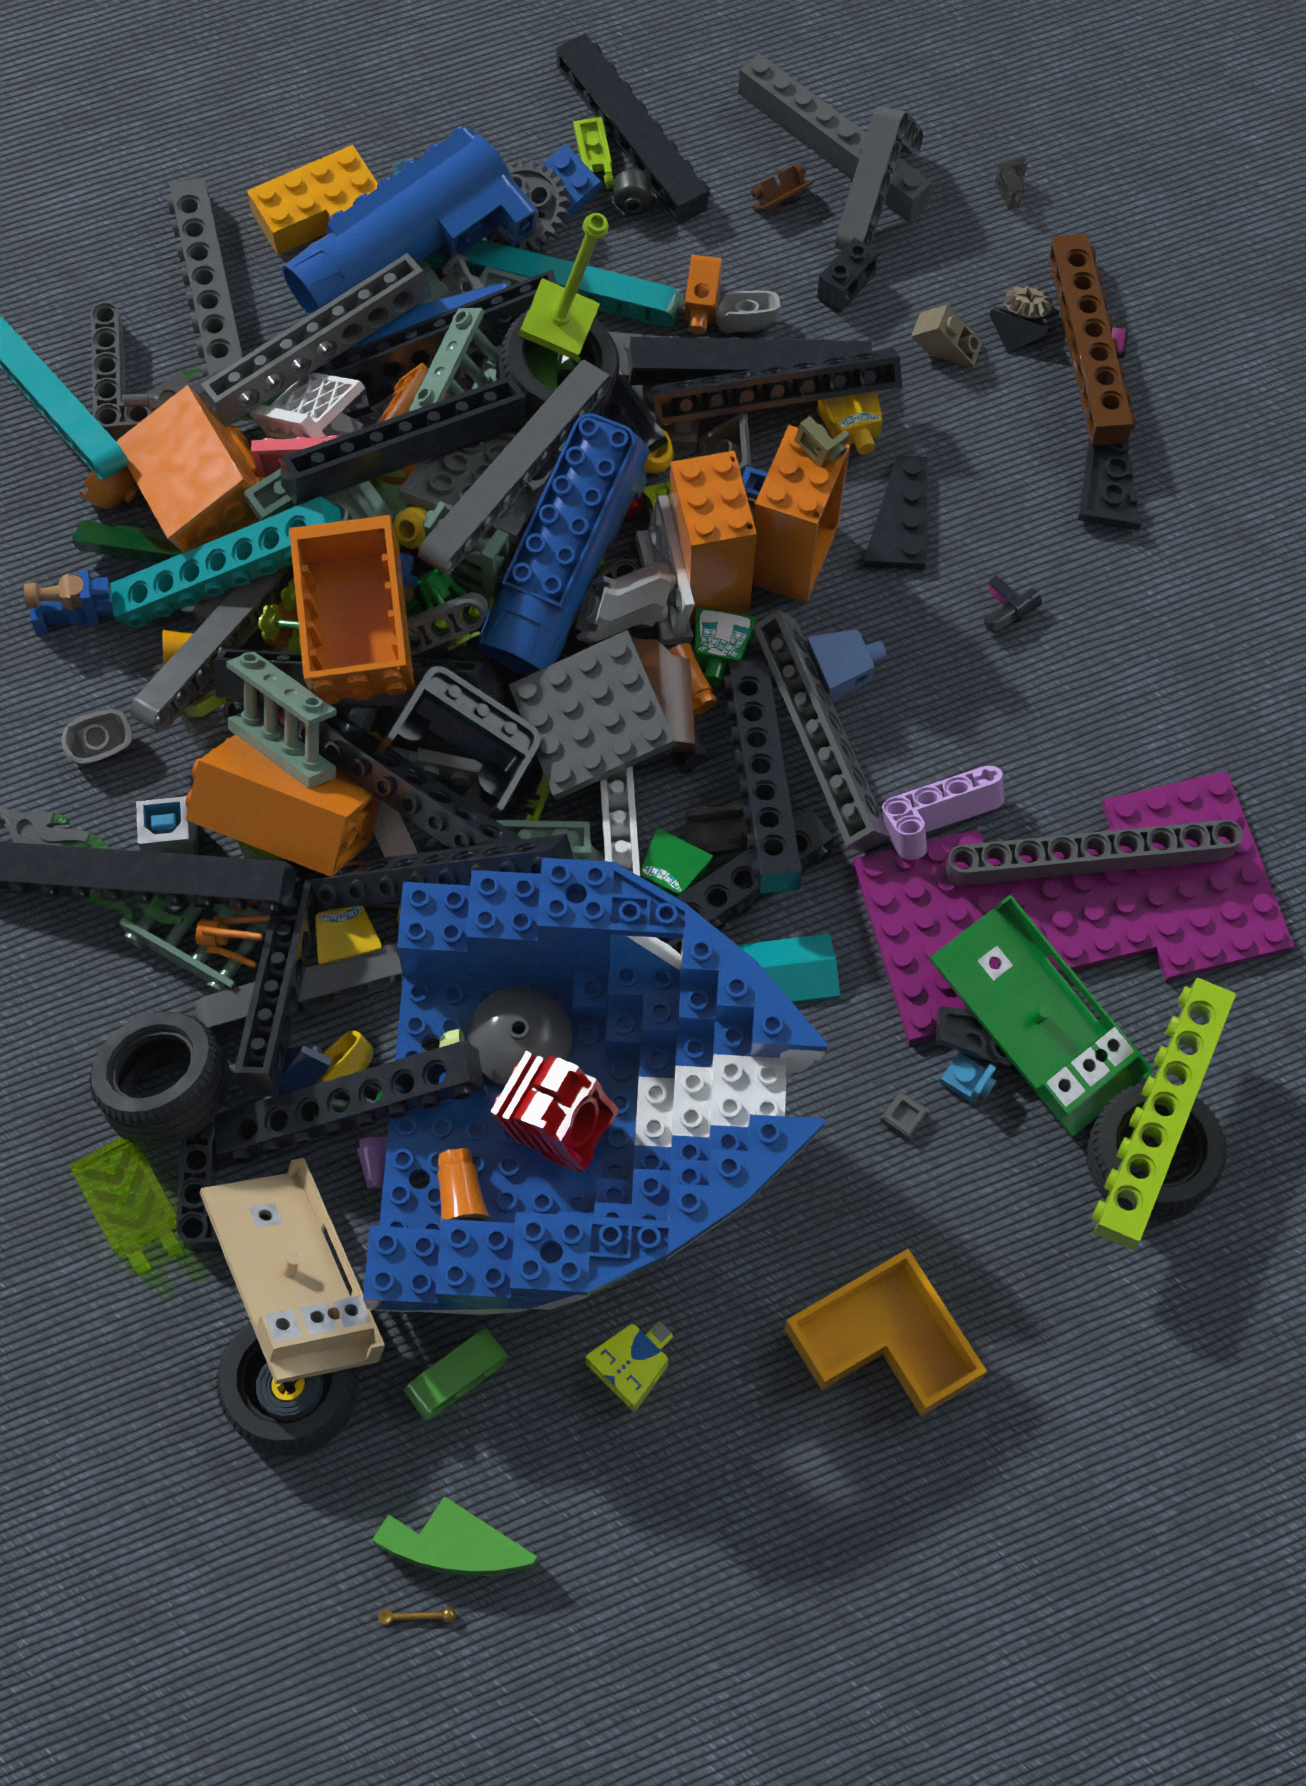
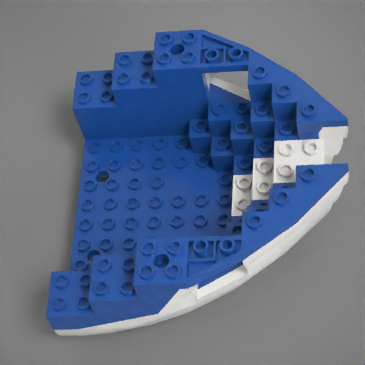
M542 858L541 874L472 870L470 886L403 882L397 942L403 983L395 1061L425 1052L422 1046L426 1040L434 1038L440 1041L442 1035L451 1030L461 1029L465 1041L468 1043L470 1020L475 1010L487 997L508 987H534L553 996L568 1014L572 1026L573 1040L567 1062L579 1066L585 1075L597 1079L602 1086L603 1092L614 1102L619 1112L612 1125L599 1138L594 1150V1156L586 1171L581 1170L579 1174L546 1159L535 1147L530 1149L524 1143L521 1145L512 1139L491 1113L496 1097L503 1092L505 1086L491 1081L484 1074H482L484 1089L473 1092V1096L468 1099H449L440 1102L441 1105L437 1108H418L408 1111L409 1114L405 1117L390 1118L379 1226H370L363 1293L364 1303L368 1310L470 1315L514 1313L529 1309L550 1310L582 1300L590 1294L664 1259H669L741 1210L822 1131L825 1119L785 1116L786 1079L794 1072L800 1073L807 1069L814 1060H821L826 1053L827 1042L753 957L686 903L616 862ZM658 938L682 939L681 955L670 945ZM517 1025L512 1031L519 1035L524 1033L525 1027ZM446 1072L440 1076L439 1084L444 1081ZM414 1081L408 1086L407 1093L412 1090ZM460 1148L471 1151L473 1164L477 1167L481 1192L491 1222L441 1220L440 1187L437 1175L439 1171V1154L450 1149ZM421 1172L427 1174L430 1178L427 1187L415 1189L410 1185V1180L414 1174Z

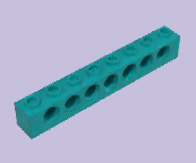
M320 496L112 582L111 593L114 618L128 624L130 627H142L151 620L167 617L174 611L184 607L194 606L198 604V601L211 596L222 595L224 591L233 587L249 584L255 578L274 574L278 569L293 564L289 528L340 522V509Z

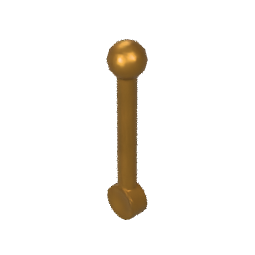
M446 1608L443 1612L392 1613L388 1609H383L378 1615V1620L383 1625H389L393 1621L434 1619H443V1621L451 1623L456 1618V1612L453 1608Z

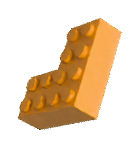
M350 145L249 189L247 194L254 218L276 254L280 255L327 234V223L330 217L337 211L342 210L344 212L353 206V202L364 193L368 195L376 190L378 183L354 145Z
M909 1249L786 1320L784 1328L821 1390L828 1388L883 1355L920 1416L925 1415L978 1383L987 1372Z

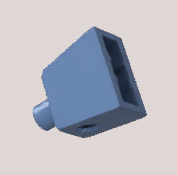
M858 630L816 635L807 639L808 648L832 702L870 683L874 674V662L886 659L887 657L881 640L865 645Z

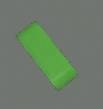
M488 1328L483 1329L411 1381L405 1387L404 1393L425 1421L429 1420L496 1372L509 1360V1356Z

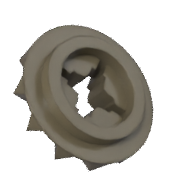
M1016 286L1013 290H1008L1004 300L1006 307L1010 311L1024 318H1039L1048 315L1052 310L1053 302L1048 297V293L1040 292L1038 288L1032 289L1028 286H1025V288Z

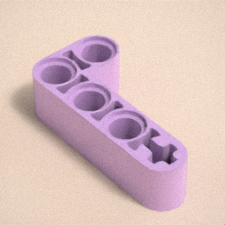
M984 766L887 799L882 805L883 819L891 837L889 841L897 853L905 859H919L927 852L926 832L1000 807L1005 800L1003 773L998 767Z

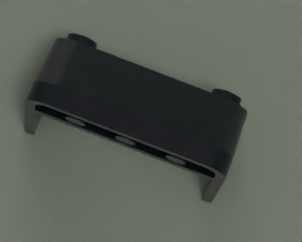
M435 666L430 668L422 677L394 718L372 756L378 759L394 740L395 736L405 742L412 743L420 740L427 729H429L482 764L477 775V784L484 794L493 799L485 814L494 819L505 807L538 749L541 738L535 726L449 669Z

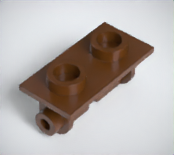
M792 164L777 173L780 181L779 185H777L774 176L754 185L751 195L755 201L758 200L759 202L752 207L753 209H764L765 212L773 211L782 205L781 201L786 198L794 199L806 193L805 188L811 186L814 182L804 180L803 176L806 174V171L802 164Z

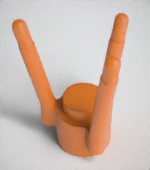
M270 915L214 916L213 920L201 919L196 928V943L201 946H207L208 953L220 954L239 963L256 968L258 965L256 961L222 948L221 945H227L230 937L261 940L263 935L260 933L230 930L228 925L269 922Z

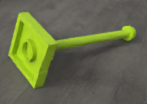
M592 213L585 218L583 223L585 237L565 288L542 278L533 298L532 306L527 312L518 336L577 361L600 305L598 302L577 294L597 240L605 237L608 232L609 225L604 215Z

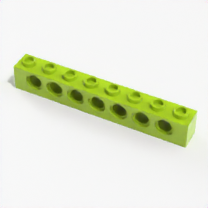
M1198 977L1191 988L1184 986L1177 1005L1182 1007L1179 1018L1172 1016L1165 1035L1171 1037L1167 1048L1160 1046L1153 1065L1159 1067L1155 1078L1148 1076L1141 1095L1146 1097L1143 1108L1136 1107L1130 1120L1129 1126L1134 1128L1130 1139L1124 1137L1116 1157L1122 1159L1118 1171L1111 1169L1104 1188L1109 1190L1105 1202L1098 1201L1091 1220L1097 1222L1093 1234L1132 1251L1139 1244L1236 993ZM1190 1015L1202 1017L1205 1025L1196 1024ZM1179 1045L1189 1046L1194 1054H1184L1179 1049ZM1166 1075L1177 1076L1181 1080L1182 1085L1171 1084ZM1154 1106H1165L1170 1116H1161L1156 1112ZM1148 1135L1153 1137L1157 1141L1158 1147L1147 1146L1143 1142L1142 1136ZM1136 1166L1141 1168L1146 1178L1138 1179L1134 1177L1130 1172V1167ZM1117 1199H1128L1133 1205V1210L1126 1211L1118 1205Z

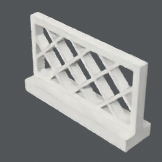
M311 372L291 385L270 406L260 405L250 411L249 414L267 436L280 439L326 437L322 430L365 387L359 380Z
M659 495L648 530L637 531L635 542L642 567L660 562L668 565L670 572L676 574L675 586L669 592L666 602L668 605L667 616L662 623L655 622L660 643L662 645L691 643L693 632L689 618L694 607V600L668 496Z

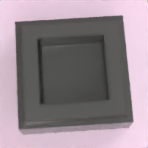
M900 1091L882 1115L880 1121L909 1140L927 1116L929 1110Z

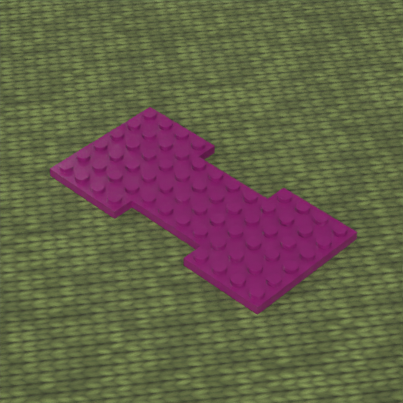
M1223 771L1108 798L1102 802V808L1110 830L1105 831L1218 820L1234 821L1241 827L1243 838L1234 855L1224 861L964 886L955 885L945 875L949 854L956 846L984 843L979 829L927 841L926 854L919 859L909 860L902 858L895 849L853 858L852 866L908 1044L936 1038L937 1009L940 1006L968 1009L929 961V958L995 908L1010 894L1073 971L1154 952L1166 982L1292 951L1294 948L1293 941L1228 772ZM1218 837L1221 842L1231 844L1227 838ZM1185 840L1188 845L1198 847L1194 841ZM1152 843L1155 848L1166 850L1163 845ZM1120 846V849L1123 852L1133 853V851L1126 846ZM1087 850L1092 856H1100L1096 850ZM1054 853L1059 859H1068L1063 853ZM1020 856L1027 863L1035 862L1030 856ZM988 859V862L994 866L1002 865L997 859ZM964 862L954 863L960 869L969 868ZM1049 955L1047 959L1060 974H1064L1065 972ZM992 958L989 960V965L992 969H999L1000 964L996 959Z

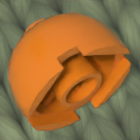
M125 467L103 481L91 471L84 483L88 491H80L79 495L90 504L109 510L117 508L124 501L130 504L137 495L139 488L135 486L136 481L129 468Z

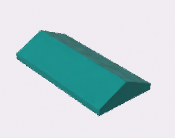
M830 934L738 945L760 964L793 1004L840 998L836 956Z

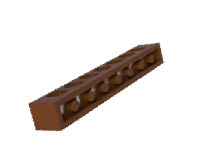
M1088 234L1052 237L1048 259L1091 446L1128 443L1131 430H1135L1136 417L1134 411L1129 409L1130 392L1129 388L1124 387L1123 384L1124 367L1122 363H1118L1117 359L1118 342L1117 339L1112 338L1111 334L1113 322L1111 315L1106 313L1107 296L1105 292H1101L1100 288L1101 271L1095 267V247L1090 246Z

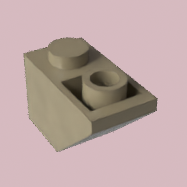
M948 305L921 312L911 335L929 355L967 367L975 365L983 344Z

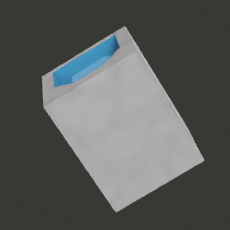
M187 796L136 801L137 835L141 851L199 855L198 825L186 820L188 807L185 806Z

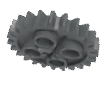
M519 160L517 169H513L510 164H507L515 183L522 187L521 190L539 211L538 215L545 217H538L533 231L513 247L526 251L533 247L539 253V244L543 243L549 247L548 238L550 236L556 239L559 238L555 230L557 228H566L561 218L570 217V214L565 209L571 206V202L567 198L569 191L564 186L565 183L561 177H557L553 168L548 170L544 163L537 167L533 160H530L528 166L525 167L523 162ZM547 197L544 202L538 204L540 199ZM497 229L485 237L490 242L510 246Z

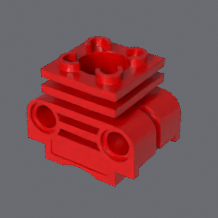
M527 1051L521 1061L515 1065L510 1080L503 1092L496 1097L494 1107L491 1110L493 1116L516 1143L521 1145L524 1143L530 1149L535 1147L546 1159L578 1174L581 1170L586 1171L594 1156V1150L599 1138L612 1125L619 1112L614 1102L603 1092L598 1080L585 1075L579 1066L553 1056H549L547 1061H545L540 1056L535 1058L532 1053Z

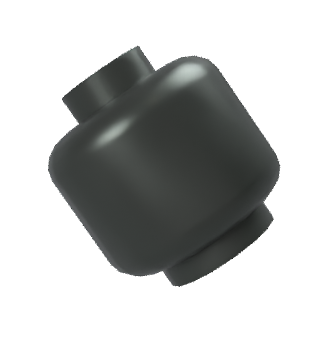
M637 169L622 171L614 180V202L617 208L629 214H637L646 210L652 201L651 180L649 176Z

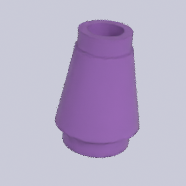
M380 1136L360 1139V1148H357L365 1181L367 1182V1189L383 1188L387 1137Z

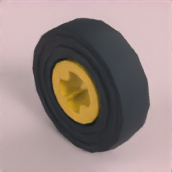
M266 1363L260 1370L256 1380V1395L262 1408L272 1417L284 1421L298 1420L310 1414L318 1405L323 1393V1378L321 1375L298 1379L294 1384L296 1388L294 1393L289 1394L286 1390L282 1394L281 1392L284 1391L285 1386L283 1383L275 1384Z

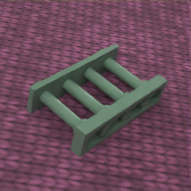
M458 308L432 364L415 395L409 412L443 400L447 391L452 396L465 392L453 379L459 365L475 382L472 389L497 380L496 362L501 347H494L478 328L485 313L482 308ZM471 340L487 356L481 370L466 354Z
M440 501L434 511L430 510L426 514L422 525L425 531V539L447 515L446 503ZM497 529L491 539L486 538L484 540L481 538L464 560L454 569L455 571L450 573L453 580L470 593H479L485 599L493 596L495 602L503 587L502 581L511 563L509 534Z
M254 651L244 653L240 657L227 661V668L244 679V711L228 718V730L308 789L336 778V766L319 755V722L336 716V709ZM257 689L264 694V714L258 710ZM278 704L284 708V728L278 725ZM298 719L305 723V744L298 739Z
M154 900L137 925L124 917L119 922L125 933L124 938L129 943L138 948L144 945L206 981L208 988L213 992L218 993L237 987L232 978L242 963L229 959L219 973L204 964L211 954L208 953L207 946L200 945L192 957L176 948L202 910L207 911V909L194 906V903H191L164 941L148 932L167 906L162 903V900ZM215 904L214 908L211 909L217 912L219 917L263 915L251 907H246V911H235L227 909L226 905ZM269 922L238 924L245 928L247 932L262 934L263 938L261 940L243 939L235 953L248 957L256 944L265 940Z

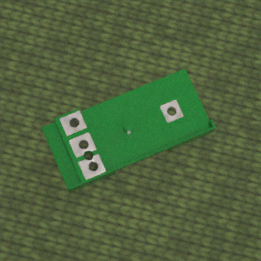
M1011 894L929 958V961L1071 1137L1095 1119L1115 1095L1126 1090L1128 1087H1134L1154 1072L1145 1058ZM1049 955L1052 956L1102 1018L1098 1021L1047 959ZM992 958L996 959L1000 964L999 969H992L989 965V960ZM1107 1044L1112 1047L1113 1052L1108 1049ZM1095 1054L1100 1057L1101 1062L1096 1059ZM1083 1064L1088 1067L1089 1072L1083 1068Z

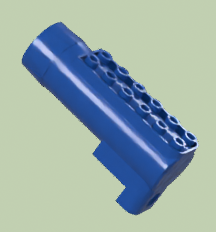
M459 126L449 134L447 140L441 144L434 143L425 151L423 157L417 161L414 159L408 161L401 168V172L393 178L391 176L384 178L377 185L376 190L368 195L364 193L357 197L352 204L353 206L346 211L340 210L334 213L327 223V235L311 243L302 253L283 265L282 274L291 293L309 316L406 253L419 264L440 249L445 257L450 260L455 253L463 254L496 229L508 244L513 247L533 231L537 223L539 211L515 183L507 165L497 150L484 137L476 134L470 126L464 128Z
M593 413L584 414L575 421L503 578V587L489 610L476 643V648L495 662L527 676L557 662L566 645L572 624L608 546L612 547L633 498L640 499L647 482L644 465L650 451L647 444L634 434L629 427Z

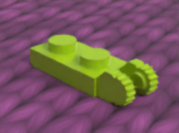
M602 117L573 121L580 159L592 172L604 171L605 186L607 189H614L612 160Z

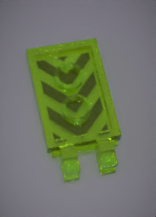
M120 1137L69 1165L115 1255L119 1253L120 1257L127 1255L138 1275L152 1269L141 1246L157 1237L161 1240L170 1258L183 1252L180 1243L172 1229L176 1228L177 1215L139 1145L130 1143L128 1140Z

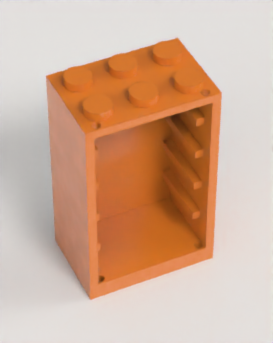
M188 385L116 441L129 461L127 467L165 535L183 553L259 522L244 498V491L259 482L222 419Z
M788 425L755 502L753 522L757 535L752 585L808 603L839 527L850 445L846 444L847 451L838 461L833 463L830 460L824 466L819 467L794 441L798 428Z
M735 450L670 462L669 504L694 600V607L689 618L690 624L696 623L697 607L735 614L750 613L757 533Z
M390 515L289 528L303 675L309 691L331 705L338 703L340 699L354 698L356 700H367L377 694L387 693L391 696L405 694L407 690H414L399 542Z
M234 735L231 738H227L218 747L213 748L202 758L196 760L192 769V777H194L193 787L186 797L185 806L188 807L187 821L332 877L370 844L381 800L337 769L336 778L308 789L248 743Z

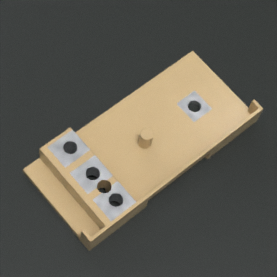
M304 1158L291 1160L286 1174L200 1189L203 1203L275 1384L379 1362L385 1344L371 1311L366 1308L361 1288ZM266 1214L270 1216L271 1220L264 1221L260 1219L259 1215ZM325 1227L353 1290L351 1297L323 1234Z

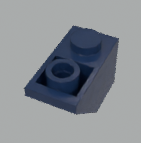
M304 1043L294 1048L288 1047L278 1095L315 1085L329 1068L332 1059L321 1054L322 1050L311 1044Z

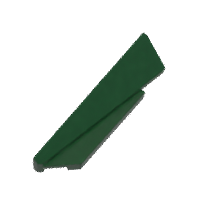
M82 520L72 537V543L80 552L109 554L115 559L161 563L183 553L167 538L162 529L123 525L112 527L89 520Z

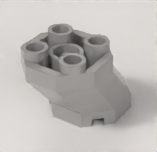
M656 562L615 579L606 576L594 578L590 586L595 587L592 594L586 593L576 617L575 629L581 631V633L576 634L577 640L590 644L633 626L643 630L652 628L656 621L662 623L668 613L666 602L669 592L675 586L676 574L670 572L668 565Z

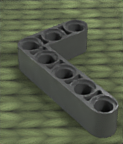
M883 106L876 107L835 239L837 249L843 250L853 238L871 247L900 152L917 155L922 146L923 130L908 112Z
M101 302L95 305L91 311L93 417L117 441L140 423L141 420L154 412V410H148V406L123 407L122 395H126L124 328L117 307L110 302Z

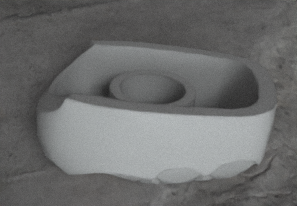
M759 290L725 293L716 308L715 321L719 330L724 334L734 332L753 333L774 327L780 321V299L778 294L772 291Z
M108 709L81 716L68 723L64 729L61 743L66 756L76 763H92L127 748L133 741V733L130 723L122 711Z

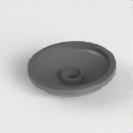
M529 986L508 987L487 997L475 1010L468 1027V1043L479 1050L482 1074L491 1081L505 1087L511 1078L515 1065L521 1061L526 1051L532 1053L535 1058L537 1056L544 1058L545 1061H547L549 1056L567 1061L572 1047V1026L563 1006L547 992ZM517 1025L525 1027L524 1033L519 1035L513 1033L512 1030Z

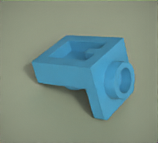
M958 1052L942 1076L940 1084L975 1105L980 1095L987 1098L997 1081L992 1078L996 1067L990 1064L986 1069Z

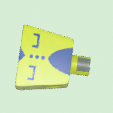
M657 1322L646 1334L635 1324H631L591 1351L586 1356V1365L635 1412L668 1366L669 1359L661 1349L673 1338V1335L661 1322Z

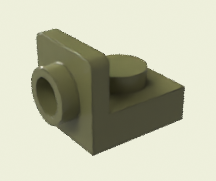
M809 416L800 423L794 441L819 467H822L830 460L833 463L838 461L846 453V444L850 434L844 430L832 439L827 430Z

